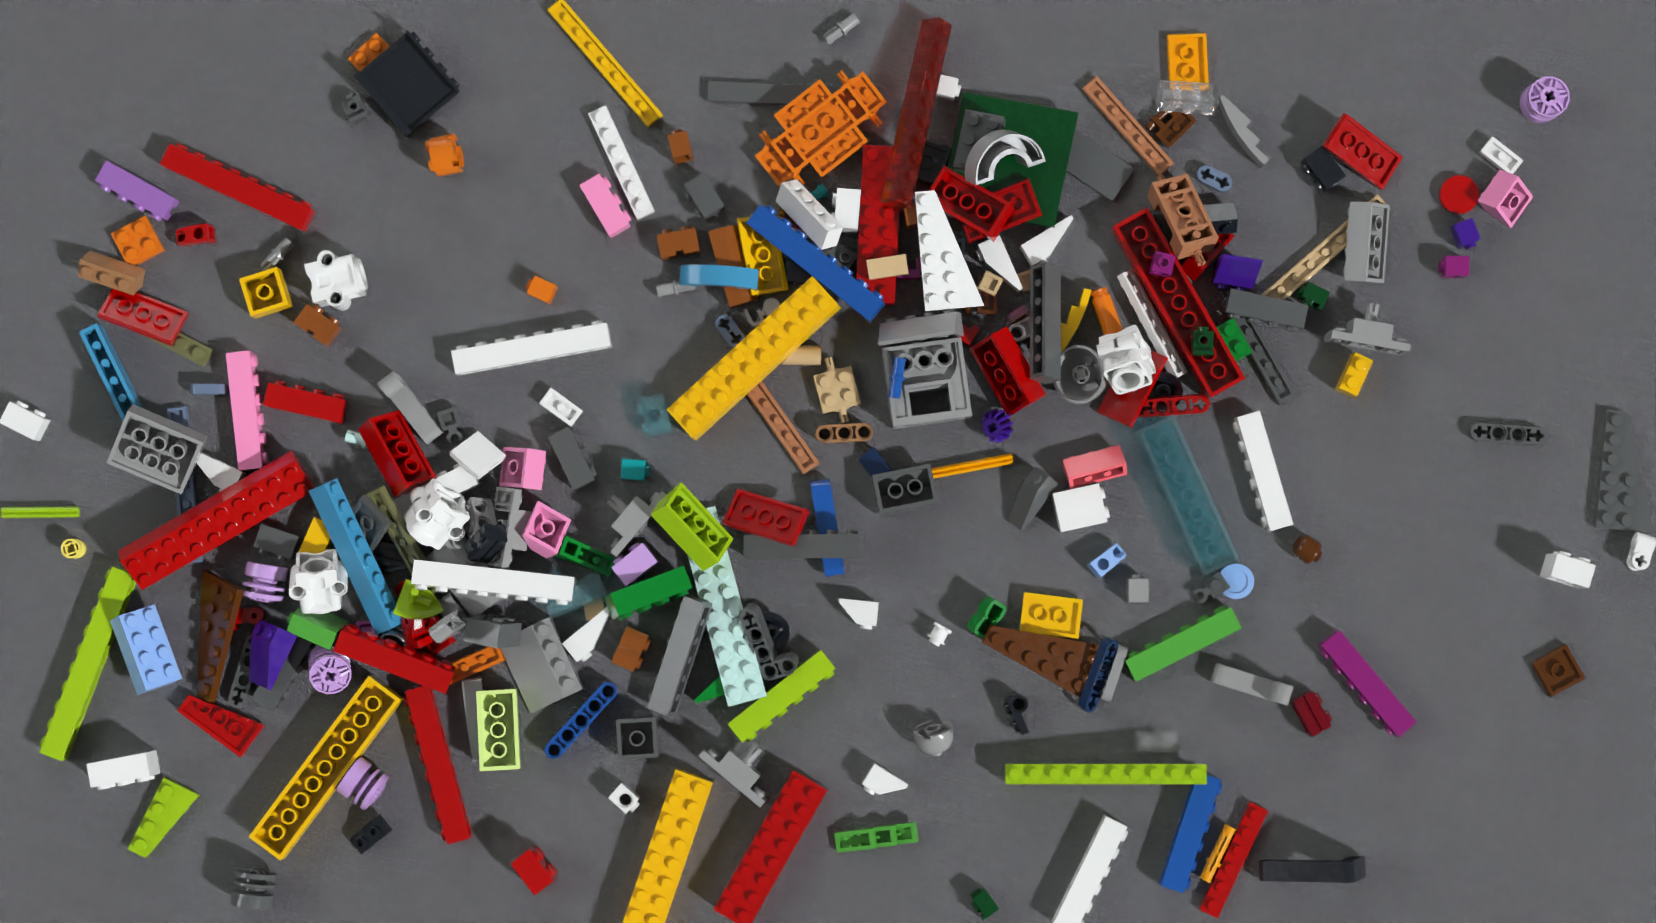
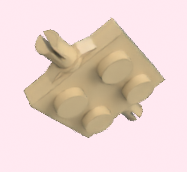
M832 357L825 358L827 370L824 373L813 376L822 413L839 412L841 423L849 422L846 410L861 404L852 367L835 368Z

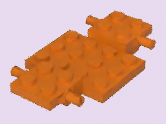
M841 70L840 74L837 73L836 76L843 85L833 94L819 79L773 115L785 132L774 139H771L765 130L758 135L766 145L755 157L778 187L781 186V183L792 179L799 180L802 185L806 184L799 173L809 163L821 178L868 142L857 127L860 123L870 119L876 128L883 124L876 113L887 101L864 71L856 77L849 79Z

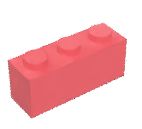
M1120 445L1110 446L1102 450L1091 451L1062 460L1064 473L1070 489L1127 475L1126 461Z

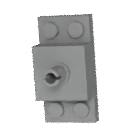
M1367 303L1365 320L1354 318L1346 323V329L1335 328V330L1326 333L1323 341L1396 355L1410 352L1411 344L1405 343V339L1394 338L1392 340L1393 324L1376 322L1380 305H1374V303Z
M497 487L494 502L497 525L505 527L508 541L489 563H485L486 565L509 569V564L512 561V549L526 551L527 549L523 533L532 512L519 510V505L522 502V490Z
M655 492L649 500L651 502L650 505L638 496L629 505L622 502L615 494L611 499L616 504L611 500L607 501L606 504L619 514V517L611 527L623 536L622 538L618 537L612 543L611 547L613 549L611 553L616 557L621 556L652 520L653 517L650 514L658 502L667 495L665 492Z
M752 743L743 756L730 748L721 760L718 758L720 755L715 750L705 748L699 755L703 761L756 805L761 807L765 803V792L758 786L752 787L761 775L752 765L753 761L763 751L760 747L753 753L757 745Z

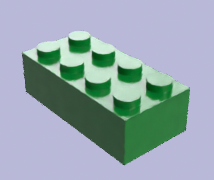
M681 566L612 592L604 598L612 619L618 618L621 621L632 616L634 611H637V614L652 608V604H655L657 607L669 602L670 597L676 600L687 595V590L691 589L692 585L685 567Z

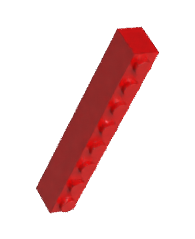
M169 143L159 165L303 232L307 231L316 212L311 208L312 205L303 200L300 203L294 201V196L283 192L281 195L275 192L276 188L266 183L265 186L257 184L259 180L249 175L247 178L240 176L241 172L230 167L227 170L222 167V163L214 159L211 162L205 160L206 156L195 151L192 154L187 151V147L179 143L176 146Z
M421 686L405 691L404 702L411 711L409 720L411 725L415 726L416 733L414 738L416 744L420 745L421 753H419L421 763L426 766L425 779L427 783L431 784L432 791H430V797L437 806L435 815L437 821H441L443 829L440 830L442 840L446 841L448 845L469 839L473 835L433 689Z

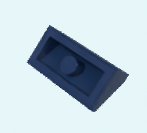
M874 447L858 459L871 477L875 474L892 471Z

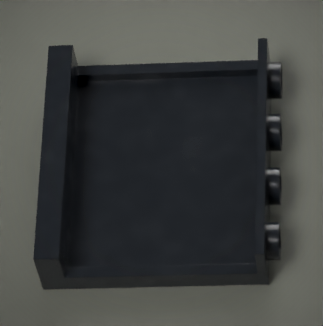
M408 30L362 71L354 75L357 81L406 137L411 135L460 93L458 89L460 84L454 77L449 79L445 74L447 69L442 63L436 64L432 59L434 54L427 46L423 48L419 44L421 39L414 31L410 33Z

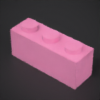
M599 173L579 185L610 238L631 227L629 224L631 218L626 210L622 211L619 204H621V201L617 194H611L609 188L612 186L606 176L602 178Z

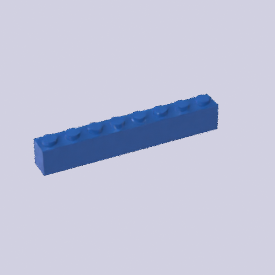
M760 205L746 223L871 323L885 305L882 301L884 297L875 290L873 293L868 290V284L862 279H854L851 276L853 274L852 271L845 266L839 267L836 264L838 260L830 254L824 255L814 241L810 244L805 240L807 236L799 229L795 232L790 228L792 224L784 217L780 220L775 216L777 212L769 205L766 208Z

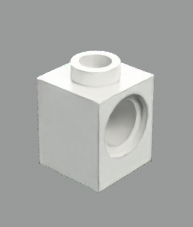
M624 782L608 797L625 814L629 810L633 812L640 804L638 802L640 796ZM622 794L630 795L631 802L629 804L621 802Z

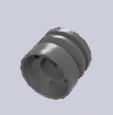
M253 867L235 869L234 875L243 879H234L233 883L242 886V888L232 890L230 904L248 909H272L274 894L266 892V889L275 888L276 884L269 882V880H276L277 873Z

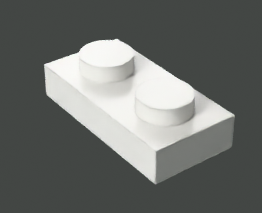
M1493 136L1479 152L1497 168L1511 174L1524 161Z
M552 388L549 389L539 403L571 427L583 412V410Z

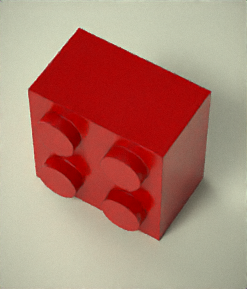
M535 845L510 863L534 896L558 877L556 875L558 871L552 863H547L544 859L545 853L540 847L536 848Z

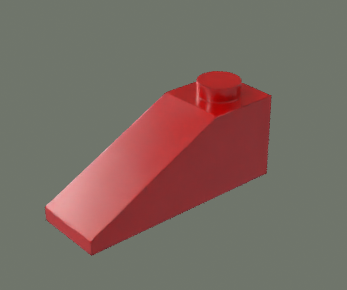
M1232 233L1219 234L1214 250L1202 253L1206 261L1204 265L1198 266L1194 257H1188L1182 265L1186 275L1195 281L1235 237Z

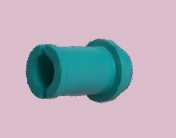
M821 184L820 186L817 185V188L811 194L817 201H820L824 197L827 198L826 195L829 192Z

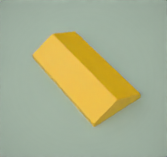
M750 217L737 218L745 267L759 270L757 290L750 289L751 296L788 291L782 252L746 223Z

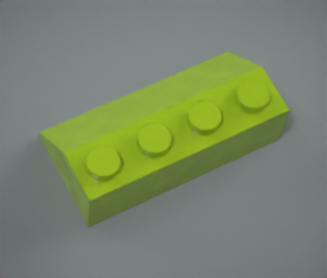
M682 482L661 499L650 514L702 571L719 563L733 540V537Z

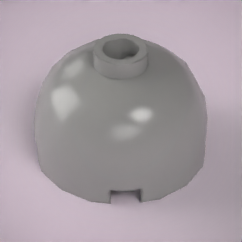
M931 720L915 727L916 731L913 730L916 745L924 753L931 754L932 756L941 755L952 744V724L945 720H941L942 724H935V720Z

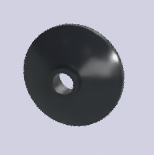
M1161 372L1148 397L1183 395V387L1175 375ZM1161 387H1167L1168 392H1163ZM1157 402L1156 407L1158 410L1167 409L1165 402Z
M763 613L768 630L769 627L775 628V632L770 630L769 632L776 650L784 647L790 637L788 622L777 613ZM753 629L756 635L761 636L759 630Z

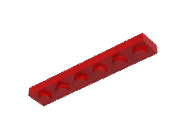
M1251 802L1248 803L1220 862L1221 866L1220 868L1218 867L1199 910L1218 919L1268 810Z

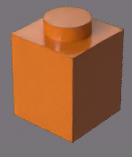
M534 276L533 279L530 278L526 285L529 296L549 305L558 289L557 285L537 276Z

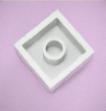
M837 188V193H833L832 208L836 209L835 213L831 212V215L843 227L841 233L858 234L861 190Z
M1554 551L1553 554H1546L1539 577L1575 588H1589L1596 565L1590 564L1589 559L1582 557L1571 558L1570 553Z

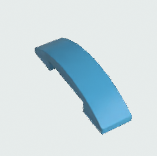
M681 265L679 285L725 286L757 290L759 270L723 265Z

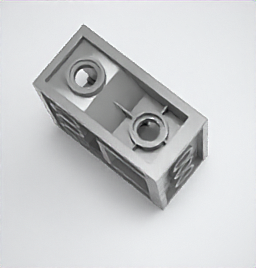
M961 337L882 348L888 395L891 381L889 375L892 374L893 357L904 358L909 363V368L904 369L903 377H905V381H902L901 399L888 397L892 429L970 419L972 417ZM944 355L947 357L948 362L942 364L939 362L938 357ZM925 358L928 360L929 365L921 366L918 360ZM946 389L949 411L912 416L909 394Z

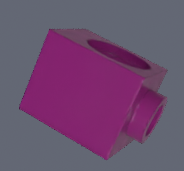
M1156 251L1153 254L1149 274L1169 278L1172 274L1176 256Z
M1444 256L1441 258V261L1438 263V272L1441 273V278L1468 277L1470 256Z

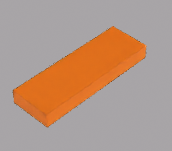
M485 647L452 662L453 666H456V670L450 684L452 685L505 661L501 649Z

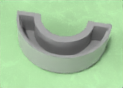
M996 130L983 136L971 149L965 165V181L979 185L993 180L996 164L1001 158L1009 154H1013L1017 163L1026 167L1046 162L1039 145L1031 138L1012 130Z

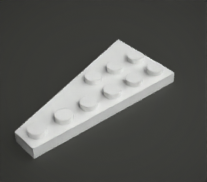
M935 190L915 192L925 311L984 306Z

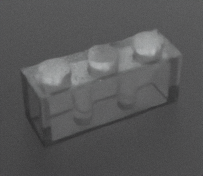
M1160 80L1154 91L1157 111L1213 115L1219 105L1217 84Z

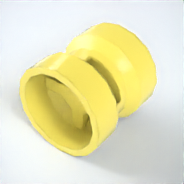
M67 539L61 545V552L66 558H81L86 552V545L79 539Z

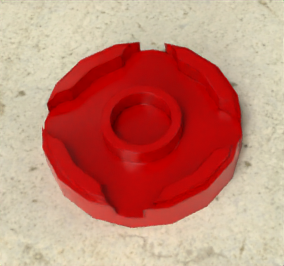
M1455 175L1448 178L1439 190V201L1442 207L1455 215L1471 211L1479 199V189L1476 183L1463 175Z

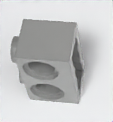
M470 497L465 503V509L470 515V519L465 523V531L469 541L485 523L493 524V526L497 525L492 499Z

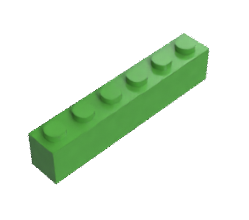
M1224 605L1214 610L1215 614L1209 617L1205 614L1196 619L1197 623L1191 626L1187 623L1179 627V632L1175 634L1169 632L1161 637V641L1157 643L1152 641L1143 646L1144 650L1140 652L1134 650L1128 653L1124 663L1133 681L1137 682L1241 629L1242 627L1232 608H1225Z

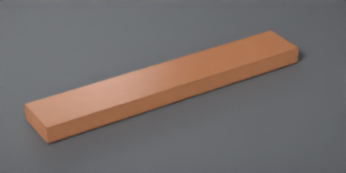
M1098 76L1082 88V91L1157 176L1162 175L1174 164Z
M761 381L747 395L801 472L805 474L820 463Z

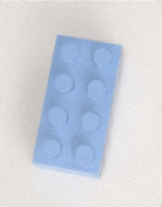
M155 604L119 615L110 620L137 695L182 679Z

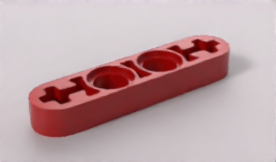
M1205 394L1148 397L1144 406H1150V402H1153V412H1151V408H1146L1144 412H1140L1138 417L1204 413L1210 406V399ZM1190 399H1192V403H1197L1199 399H1202V402H1206L1203 408H1200V405H1193L1192 409H1190ZM1178 400L1185 401L1187 404L1186 409H1178L1176 402ZM1157 402H1165L1167 409L1159 411L1156 407Z

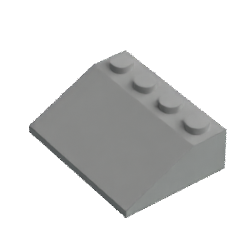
M133 404L126 413L106 463L182 495L208 436Z
M552 617L543 619L521 630L519 646L500 648L530 714L584 689L568 651L562 645V638Z

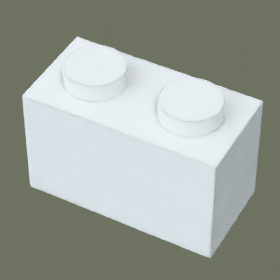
M19 400L17 403L9 401L0 419V423L32 440L40 441L51 420L45 418L46 414L37 409L34 412L27 409L29 405Z

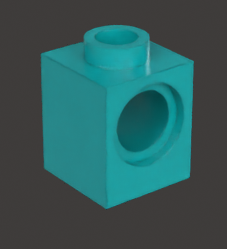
M622 459L621 479L646 481V477L650 476V465H647L646 460Z

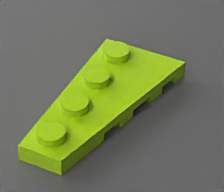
M164 777L128 850L147 858L201 794Z

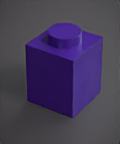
M1473 218L1449 227L1458 249L1464 247L1465 250L1477 246L1475 242L1481 240Z

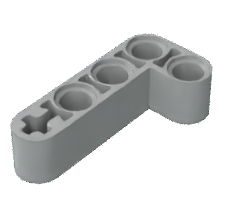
M392 371L377 383L427 445L443 433L439 425L396 372Z
M451 591L439 600L443 608V612L440 613L443 618L428 630L430 636L437 643H442L466 627L467 618L470 617Z
M1218 663L1215 665L1210 681L1287 706L1293 690V686Z

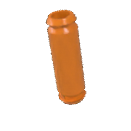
M1106 287L1095 290L1090 294V297H1093L1092 303L1104 335L1114 334L1123 330L1113 300Z

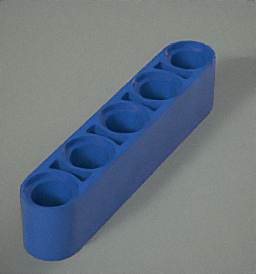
M830 479L811 481L819 534H826V530H838ZM822 558L825 577L845 574L842 558Z
M603 683L546 745L545 754L547 757L556 759L565 753L617 696L618 687L615 683ZM609 685L613 688L614 693L612 696L604 694L605 686ZM592 700H597L600 703L598 711H593L590 708ZM578 715L586 717L587 722L584 726L577 723ZM566 729L573 732L572 740L564 738L563 732ZM552 744L559 746L560 752L558 755H553L550 752Z

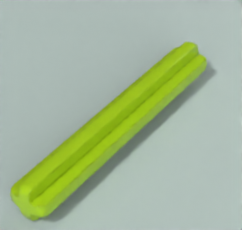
M79 507L1 508L2 518L80 516Z

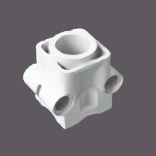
M324 250L318 254L316 262L304 264L306 274L312 283V301L315 304H319L320 307L331 305L338 310L345 311L350 307L351 299L366 296L365 290L368 288L367 278L360 258L352 254L338 257L331 251ZM341 296V300L336 303L337 298Z
M1136 324L1120 332L1099 337L1097 352L1103 362L1104 376L1116 394H1125L1152 384V374L1156 373V369L1151 357V349L1142 338Z
M433 478L425 488L416 487L410 492L412 506L404 514L407 531L416 541L425 546H431L440 550L448 539L459 541L465 536L463 525L470 519V515L465 509V498L463 495L456 491L445 489L440 482Z
M325 550L315 554L309 552L296 553V565L290 569L289 596L294 600H300L301 612L304 614H324L340 610L342 596L347 592L348 573L342 561L338 560L337 550Z

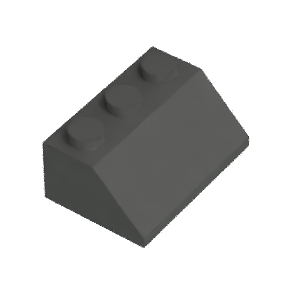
M931 464L872 475L880 517L938 505Z

